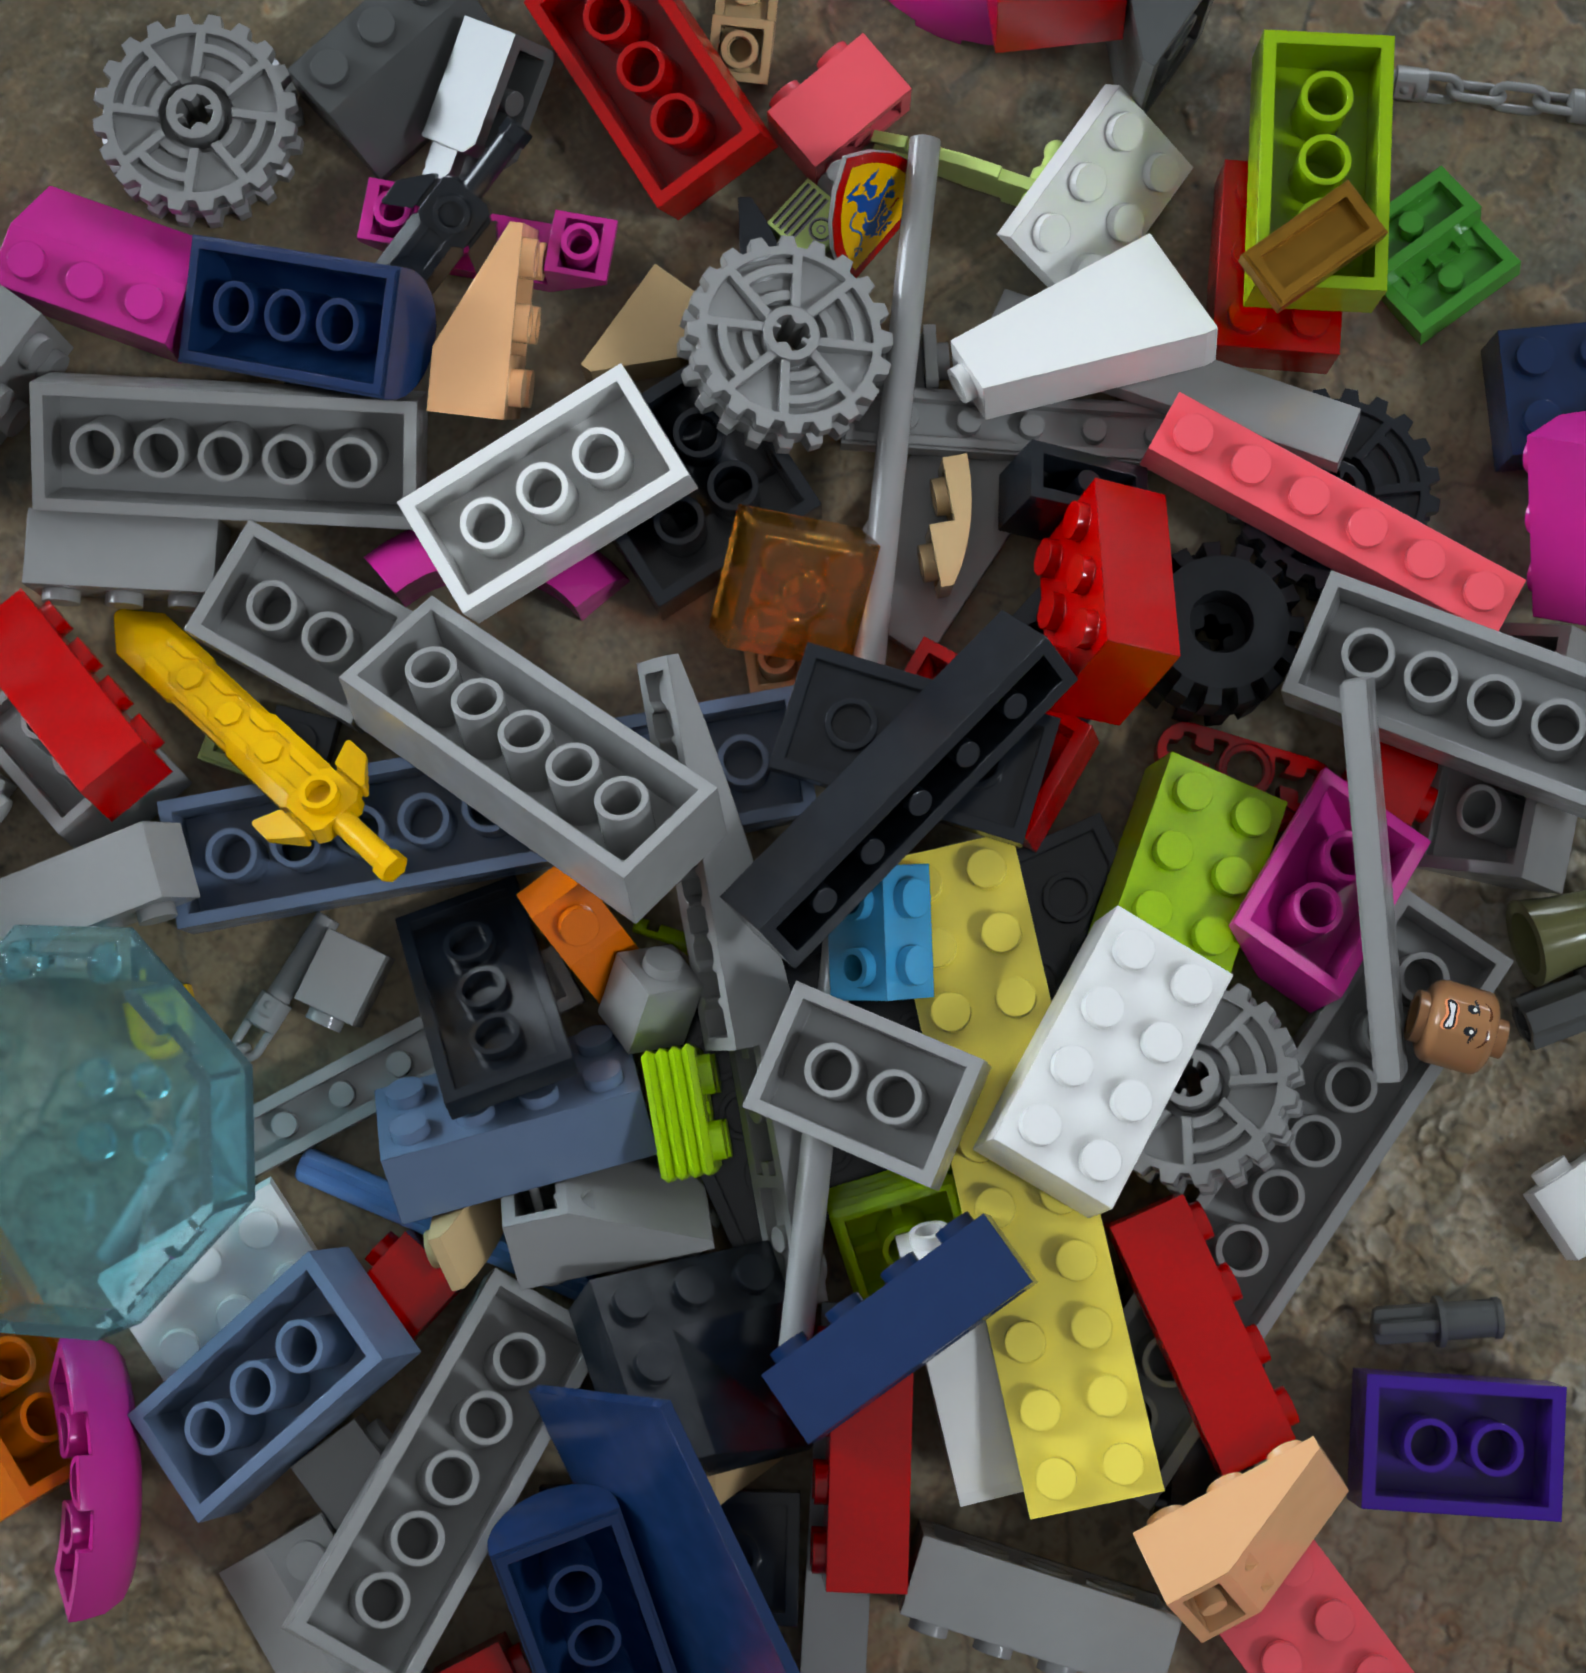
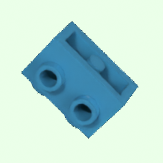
M929 864L896 865L828 935L830 995L844 1001H895L934 997Z

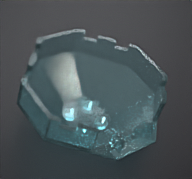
M17 924L13 926L0 942V1333L98 1341L141 1324L255 1200L253 1065L133 927Z

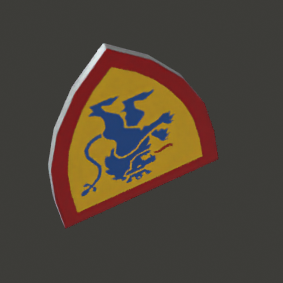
M867 149L843 155L842 159L836 160L829 165L827 172L820 177L817 186L831 197L828 230L829 245L834 260L842 254L852 260L853 264L850 273L855 278L861 274L900 229L907 159L890 150Z

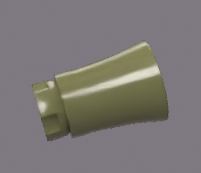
M1586 889L1550 897L1510 901L1506 911V925L1510 945L1520 970L1532 985L1541 987L1572 970L1586 965Z

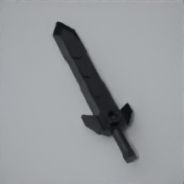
M507 116L498 128L500 132L463 181L457 176L446 175L438 178L439 175L436 172L397 180L384 196L382 202L388 205L408 208L420 207L417 213L410 216L375 263L404 267L416 271L426 281L433 295L464 255V248L469 246L468 255L477 274L499 240L498 222L496 220L492 221L491 215L493 212L491 205L483 196L520 148L524 149L533 136L517 121ZM285 381V383H284V384L302 385V384L291 383V382H286V381Z

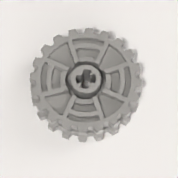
M189 14L177 15L175 27L165 29L158 21L147 25L148 38L139 42L129 37L121 44L126 56L121 62L108 60L103 72L110 80L108 87L96 88L93 100L98 107L103 109V115L92 119L95 134L102 138L103 146L99 150L104 161L110 166L114 176L124 186V190L136 203L142 200L148 204L147 209L150 214L159 219H162L171 212L175 214L179 226L192 228L196 218H205L210 228L223 227L224 217L234 213L241 222L252 217V204L259 200L269 206L278 198L272 188L278 180L290 183L295 174L294 168L288 162L290 156L302 155L304 141L297 133L298 127L305 125L304 112L298 106V93L285 64L281 65L275 59L276 53L266 40L258 44L252 41L250 28L238 23L231 31L224 29V22L221 16L208 14L204 24H194ZM209 115L211 120L207 125L202 123ZM193 119L200 121L196 122L192 128L189 125Z
M781 235L777 246L769 247L764 239L760 237L749 241L746 254L742 255L734 248L726 251L720 259L721 267L715 269L709 266L699 281L700 286L693 292L688 308L685 309L679 325L684 329V337L679 338L677 343V357L689 360V365L683 369L681 378L685 387H697L700 395L695 402V406L701 414L714 411L720 417L716 427L726 436L735 429L744 433V445L757 449L762 441H768L773 443L776 453L789 454L793 443L801 442L807 452L819 449L823 443V435L826 434L837 441L846 435L850 429L849 424L854 420L859 422L880 392L878 390L880 381L886 379L891 363L883 358V354L889 352L893 347V333L881 329V324L887 319L889 313L885 303L872 302L869 295L875 285L868 276L856 279L850 273L853 264L852 260L843 254L835 260L825 256V244L814 240L807 249L797 247L794 236Z
M1237 983L1230 991L1225 990L1132 1170L1137 1173L1139 1179L1150 1185L1160 1177V1182L1163 1185H1167V1190L1171 1193L1183 1194L1188 1184H1194L1196 1188H1199L1200 1193L1205 1196L1216 1194L1218 1182L1229 1180L1237 1189L1248 1184L1246 1171L1256 1166L1266 1172L1275 1164L1270 1154L1275 1145L1289 1147L1294 1138V1134L1289 1130L1287 1123L1289 1118L1302 1117L1305 1105L1299 1099V1093L1294 1090L1305 1085L1304 1070L1300 1068L1298 1059L1293 1058L1298 1053V1050L1287 1028H1280L1282 1024L1276 1017L1275 1010L1266 1001L1257 1005L1256 1000L1251 997L1252 992L1250 989L1240 983ZM1197 1072L1202 1079L1200 1083L1203 1092L1191 1097L1186 1090L1188 1088L1186 1077Z

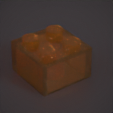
M738 504L709 628L726 648L802 661L807 642L853 655L881 545L859 527Z

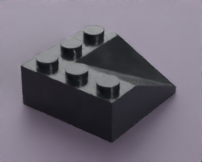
M689 364L641 393L698 489L612 541L662 620L670 617L733 577V573L739 569L747 568L822 520V503L789 454L776 453L773 443L768 441H762L757 449L745 446L744 433L735 429L726 436L716 428L720 417L714 411L701 414L695 406V402L700 395L697 387H685L681 378L683 369Z
M761 1241L589 1280L568 1311L595 1391L671 1400L707 1477L808 1451L814 1446V1443L808 1444L761 1376L776 1364L770 1354L779 1347L785 1281L770 1241Z

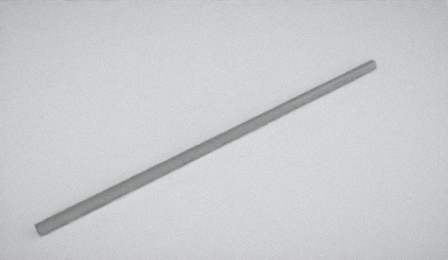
M926 134L911 136L909 140L889 332L893 333V347L886 353V360L891 363L886 379L883 381L854 656L883 665L886 662L941 140L939 138ZM827 936L822 942L817 989L830 995ZM804 1133L801 1135L779 1346L802 1331L809 1340L814 1335L834 1146Z

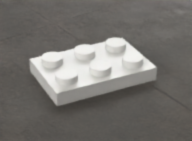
M1105 84L999 230L997 236L1049 288L1145 236L1191 172L1193 166L1120 85Z
M270 1176L102 1275L100 1285L162 1379L166 1381L308 1251L318 1249Z

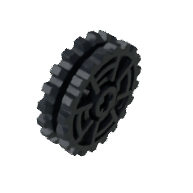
M1326 388L1312 391L1313 393L1330 398ZM1345 388L1340 399L1334 400L1360 408V419L1337 473L1326 469L1323 470L1428 526L1427 523L1430 521V516L1436 515L1439 512L1440 499L1431 495L1430 490L1431 486L1438 483L1440 476L1438 467L1426 466L1423 457L1431 450L1426 438L1413 440L1408 433L1413 421L1405 414L1395 419L1386 414L1387 401L1376 397L1368 405L1359 402L1358 390ZM1226 512L1228 523L1238 524L1242 530L1241 534L1235 539V544H1241L1254 549L1253 553L1257 557L1254 565L1262 569L1270 558L1282 569L1278 575L1277 582L1280 590L1292 584L1294 586L1297 585L1305 588L1306 600H1319L1332 569Z

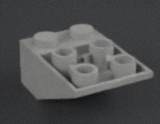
M656 1155L501 1198L502 1229L520 1290L538 1286H556L571 1279L604 1272H621L636 1265L669 1258H686L697 1252L715 1249L707 1192L701 1176L696 1179L690 1177L683 1181L678 1179L668 1183L661 1178L658 1157Z

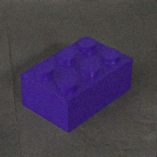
M1353 1368L1347 1484L1349 1492L1347 1493V1499L1361 1509L1562 1522L1567 1387L1548 1380Z

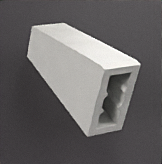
M1149 233L952 339L953 367L948 369L947 373L952 387L960 400L965 404L973 401L984 419L988 420L1204 367L1216 360L1218 327Z
M938 1220L926 1221L914 1226L908 1233L895 1235L900 1258L913 1251L920 1260L941 1245L935 1234L948 1223ZM984 1321L925 1364L941 1438L960 1507L1024 1492L986 1321Z

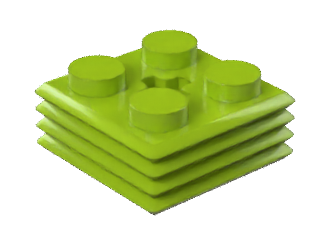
M686 1043L684 1047L673 1045L671 1049L646 1050L641 1057L661 1178L671 1183L678 1179L683 1181L690 1177L696 1179L705 1174L711 1176L717 1173L722 1166V1160L733 1157L727 1119L715 1120L710 1094L722 1092L716 1055L704 1054L703 1049Z
M951 1164L939 1191L890 1170L829 1188L827 1211L853 1292L858 1291L864 1300L886 1285L880 1274L900 1259L895 1235L909 1232L914 1226L926 1221L938 1220L949 1223L962 1214Z

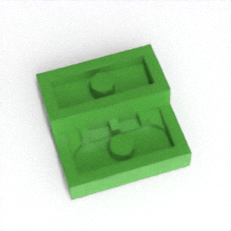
M1442 165L1390 202L1387 292L1381 300L1420 346L1518 276L1521 267V261L1481 221L1482 206Z

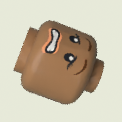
M1438 980L1427 991L1418 990L1415 993L1406 1017L1404 1038L1412 1042L1415 1056L1420 1061L1465 1074H1475L1487 1063L1489 1057L1499 1059L1502 1056L1509 1037L1510 1022L1500 1018V1004L1495 994L1450 980Z

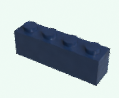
M968 1211L961 1214L935 1234L941 1245L920 1260L913 1251L906 1254L880 1274L886 1283L882 1288L865 1300L858 1291L851 1294L825 1314L831 1325L810 1340L802 1331L781 1344L770 1354L776 1364L761 1376L808 1444L823 1439L1038 1283L991 1215L983 1213L974 1220Z

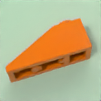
M553 866L516 894L533 922L600 1004L617 952L640 948L603 900Z

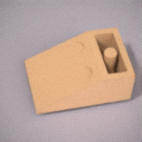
M509 222L432 346L426 411L498 420L520 419L521 408H531L535 373L534 370L525 369L527 345H537L541 325V307L532 305L534 280H544V265L547 255V243L539 242L538 229L521 222Z
M1314 1436L1303 1442L1301 1440H1292L1279 1445L1268 1454L1266 1462L1243 1474L1234 1472L1216 1479L1208 1486L1206 1494L1184 1506L1175 1504L1158 1510L1150 1516L1145 1527L1132 1533L1166 1605L1201 1643L1251 1618L1264 1609L1349 1492L1344 1480Z

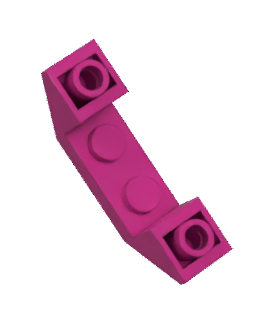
M369 177L357 239L361 243L384 252L410 216L418 212L420 206L408 208L384 204L382 199L395 181ZM556 209L553 224L499 214L491 215L492 221L496 220L498 222V238L501 237L509 222L512 221L525 223L538 229L539 242L547 243V255L544 265L545 277L543 281L534 280L533 289L556 292L607 285L618 229V220ZM469 246L464 248V255L449 275L472 279L476 277L477 274L468 255Z

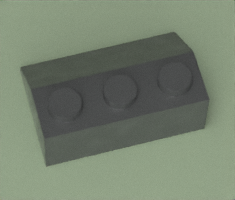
M364 0L287 70L299 95L378 179L386 180L431 140L423 137L422 133L465 15L493 26L495 24L477 0Z
M1127 0L1123 40L1106 41L1114 85H1120L1145 114H1147L1202 35L1214 0Z

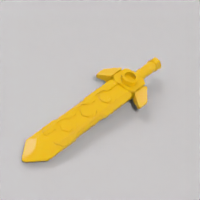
M120 609L115 612L116 654L167 703L173 704L226 754L227 759L280 808V810L252 821L253 828L269 843L309 847L311 846L310 840H316L321 844L332 841L338 835L373 867L372 871L382 881L393 882L405 872L408 859L397 849L390 848L358 818L362 815L365 805L362 797L369 796L368 758L351 740H346L335 761L337 770H334L326 760L278 716L269 713L216 664L215 659L165 613Z

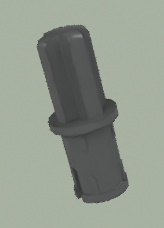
M1436 1295L1431 1297L1430 1303L1376 1306L1372 1309L1370 1327L1375 1343L1380 1345L1434 1341L1436 1347L1442 1348L1447 1345L1448 1340L1494 1337L1495 1339H1503L1505 1334V1315L1502 1302L1497 1296L1490 1297L1489 1299L1443 1302L1442 1297Z

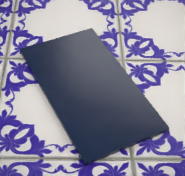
M541 1384L529 1391L530 1396L573 1484L596 1485L610 1491L616 1497L677 1673H800L671 1400Z

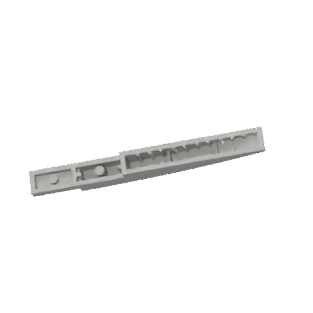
M678 653L636 663L650 742L718 788L727 836L676 884L690 968L704 985L697 1005L705 1051H729L762 1241H770L782 1276L786 1282L802 1132L746 1109L742 1105L791 992L782 957L757 937L720 898L754 861L722 765ZM823 1252L817 1303L828 1301L825 1285L827 1262Z

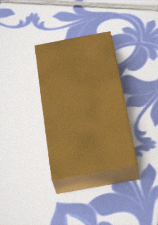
M1347 180L1241 254L1238 262L1275 312L1279 313L1383 240L1388 231L1351 182Z

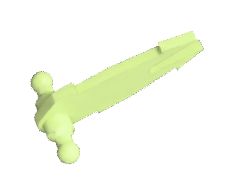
M874 130L870 142L875 143L873 149L890 150L908 159L910 140L908 136ZM1061 140L1048 142L1044 148L1042 164L1033 168L1030 177L1003 169L1000 165L940 147L937 176L999 197L1001 202L1017 207L1063 142Z

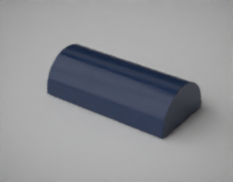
M193 234L178 362L385 400H396L406 396L418 385L424 376L431 360L432 346L436 339V310L428 284L416 271L404 267Z
M569 1484L550 1488L521 1501L498 1520L488 1538V1553L532 1673H677L616 1497L610 1491L591 1484Z

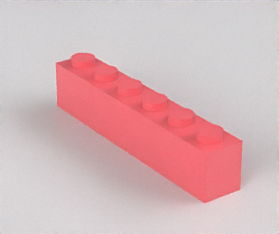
M1181 392L1178 393L1139 464L1335 572L1496 631L1500 630L1526 582V579Z

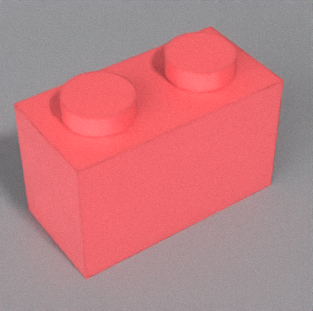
M864 33L849 45L845 41H841L832 46L818 61V70L801 84L797 80L787 83L773 96L769 103L771 108L767 111V122L770 134L803 174L816 185L820 177L827 172L832 162L842 159L843 155L861 151L870 143L874 130L885 131L910 110L912 88Z

